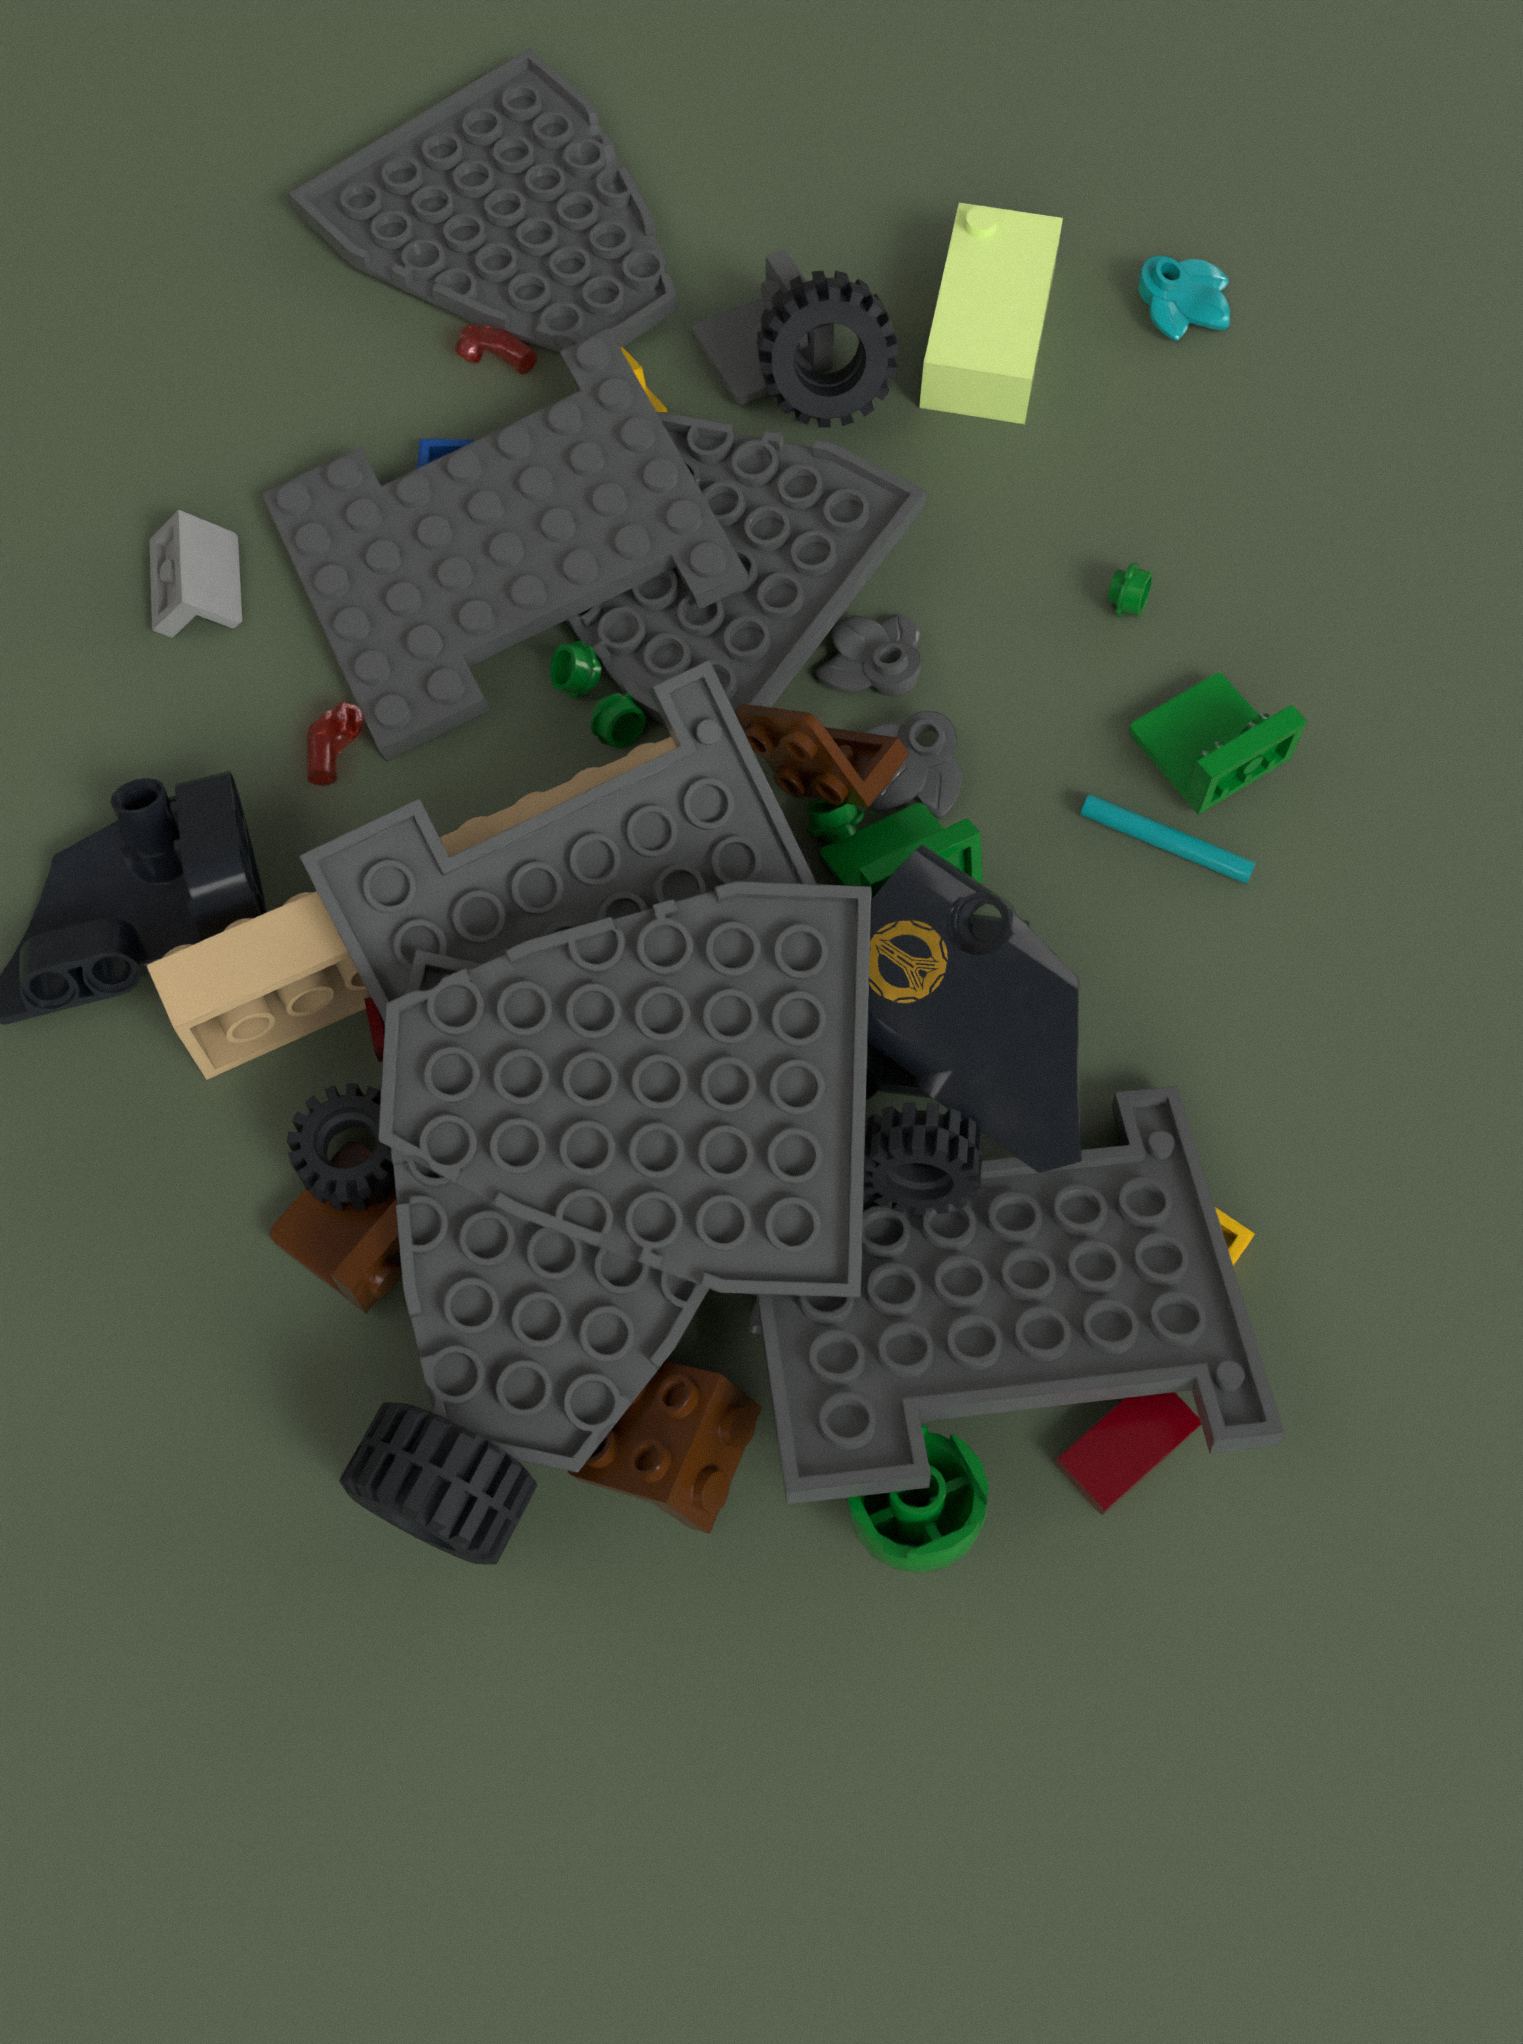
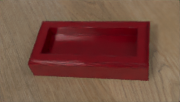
M1175 1392L1125 1398L1061 1454L1055 1461V1465L1092 1506L1103 1515L1201 1426V1421Z

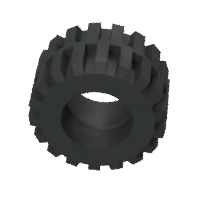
M824 270L813 271V280L803 283L800 276L789 281L791 289L785 294L779 289L772 297L773 307L771 310L764 309L760 319L762 329L757 332L761 374H763L765 387L769 395L776 396L778 407L786 414L792 409L795 412L797 421L807 425L810 417L817 418L819 427L831 428V419L840 417L842 426L854 423L852 413L860 410L864 417L874 410L873 398L876 396L883 401L890 391L887 380L888 378L895 380L898 369L895 361V356H899L898 342L889 314H887L882 300L877 293L873 295L870 292L868 284L859 278L853 283L849 281L847 273L835 271L834 278H826ZM828 323L840 324L857 334L859 344L854 357L845 367L829 374L813 373L803 368L795 359V350L799 341L809 330L816 326Z
M392 1402L382 1403L339 1480L352 1500L391 1525L457 1558L474 1564L486 1565L498 1563L537 1488L536 1481L518 1460L488 1440L428 1410L406 1403Z

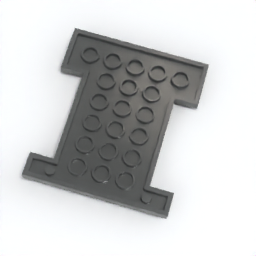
M609 328L560 351L564 366L579 392L385 485H380L361 446L262 493L378 750L385 761L395 758L491 711L470 666L668 570L676 568L698 610L750 586L745 567Z
M710 660L649 689L677 748L450 858L420 798L299 856L384 1023L386 1003L406 993L416 950L484 964L507 954L505 950L531 939L612 917V920L652 909L654 904L668 900L681 901L715 891V887L735 881L817 884Z
M1177 1086L1115 1092L1112 1111L1122 1146L1082 1150L1081 1162L1038 1173L1017 1157L982 1161L981 1188H978V1196L974 1201L967 1199V1206L959 1210L949 1204V1213L937 1214L934 1208H927L926 1215H914L915 1207L906 1206L902 1213L892 1210V1201L881 1206L873 1201L874 1193L866 1195L863 1192L861 1297L756 1294L786 1505L929 1488L931 1474L921 1422L1192 1390L1210 1454L1279 1446L1285 1432Z

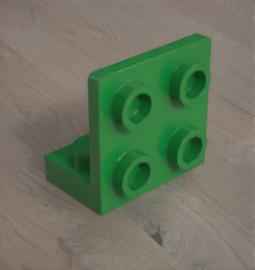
M1215 673L1130 724L1128 733L1196 814L1200 815L1291 760L1307 720L1292 704L1273 716H1270L1268 713L1259 715L1222 673Z
M916 803L856 831L854 835L843 841L830 843L819 850L821 862L839 885L871 887V900L920 845H925L979 883H983L981 832L969 818L943 828L923 803Z

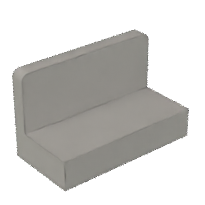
M178 509L149 539L152 631L173 638L196 615L234 629L242 622L238 536L230 530Z

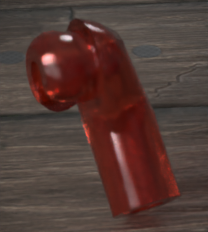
M470 324L460 331L462 337L455 344L456 353L473 364L480 362L486 350L523 375L534 367L537 360V354L534 350L509 331Z
M342 702L318 718L309 727L306 736L307 779L312 784L325 786L333 784L337 780V755L356 740L364 724L363 712L356 704Z

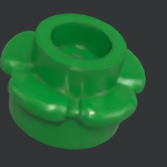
M1130 563L1126 571L1116 570L1109 588L1108 603L1116 604L1117 617L1122 618L1124 613L1138 617L1141 616L1150 594L1153 572L1139 569L1138 563Z
M576 641L572 645H560L555 650L550 662V680L552 685L557 690L565 691L570 698L577 699L581 694H587L590 689L597 685L601 675L600 660L596 656L594 649L582 641Z
M614 693L605 696L596 704L590 721V729L601 743H609L612 747L623 748L635 742L642 734L646 724V717L633 700L632 696L634 695L631 693H626L623 696L620 693Z
M816 798L806 808L810 824L806 826V829L812 836H822L823 841L826 843L840 842L855 834L857 831L856 825L863 819L864 812L856 805L847 803L834 805L826 800Z

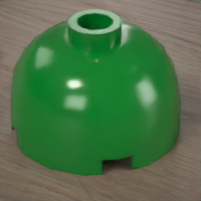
M921 1425L931 1474L929 1488L846 1498L854 1533L869 1554L895 1570L914 1573H926L947 1568L969 1552L985 1524L989 1490L982 1462L968 1444L951 1433L950 1439L941 1434L928 1432L927 1425Z

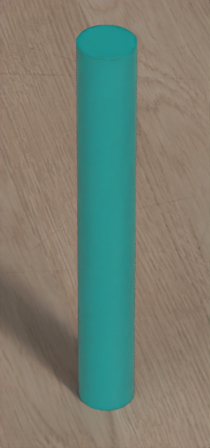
M1090 793L1080 813V816L1246 885L1257 863Z

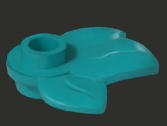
M1161 255L1153 256L1144 263L1139 271L1138 291L1141 298L1150 305L1149 315L1152 322L1167 337L1177 342L1187 330L1189 323L1225 331L1230 324V309L1222 291L1228 285L1229 279L1217 266L1195 258L1178 262L1173 258Z

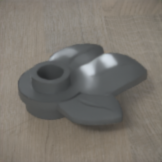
M900 613L888 617L881 625L871 618L862 616L841 619L836 622L831 631L838 654L819 666L814 672L815 677L821 683L838 691L851 693L873 686L882 695H902L916 685L921 672L922 663L919 652L916 650L921 639L919 628L912 619Z
M923 711L912 715L903 724L882 723L868 730L866 733L898 737L909 753L908 757L894 774L891 783L873 801L872 808L877 812L889 810L912 800L918 795L920 801L932 815L942 819L956 803L963 779L961 770L952 757L957 747V735L951 721L938 712ZM924 731H932L938 735L936 743L929 747L919 745L916 739Z

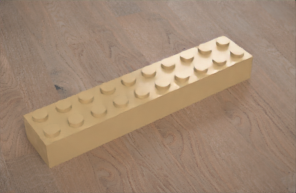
M672 737L655 744H642L621 759L600 768L591 767L584 769L566 783L545 792L529 793L520 798L515 805L488 817L479 816L463 823L458 830L439 838L450 858L677 747ZM317 891L297 894L288 899L279 908L256 918H245L235 921L217 935L194 945L186 944L175 947L167 952L162 959L146 965L174 1030L206 1080L366 1009L364 998L371 997Z

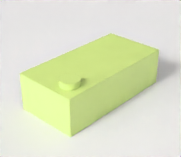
M965 203L958 204L923 363L919 408L1025 424L1063 218Z

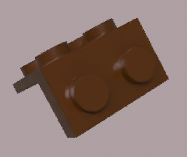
M740 704L734 711L752 750L761 755L773 770L774 774L772 777L776 785L785 793L795 798L806 796L823 799L834 805L847 803L869 808L880 792L891 783L894 774L909 755L898 737L827 728L822 725L818 718L808 712Z
M351 1141L343 1145L330 1162L338 1167L351 1168L365 1162L373 1152L361 1143ZM391 1186L387 1187L384 1191L388 1200L378 1205L373 1196L365 1199L366 1210L356 1211L351 1202H346L345 1211L333 1209L328 1199L324 1204L320 1203L313 1197L310 1190L307 1191L305 1188L274 1223L270 1230L271 1239L276 1246L366 1314L378 1299L384 1297L393 1289L402 1275L396 1212V1190Z
M664 1361L579 1472L568 1471V1473L578 1481L652 1502L688 1528L710 1534L719 1510L727 1500L729 1486L743 1452L754 1435L756 1421L762 1407L722 1374Z

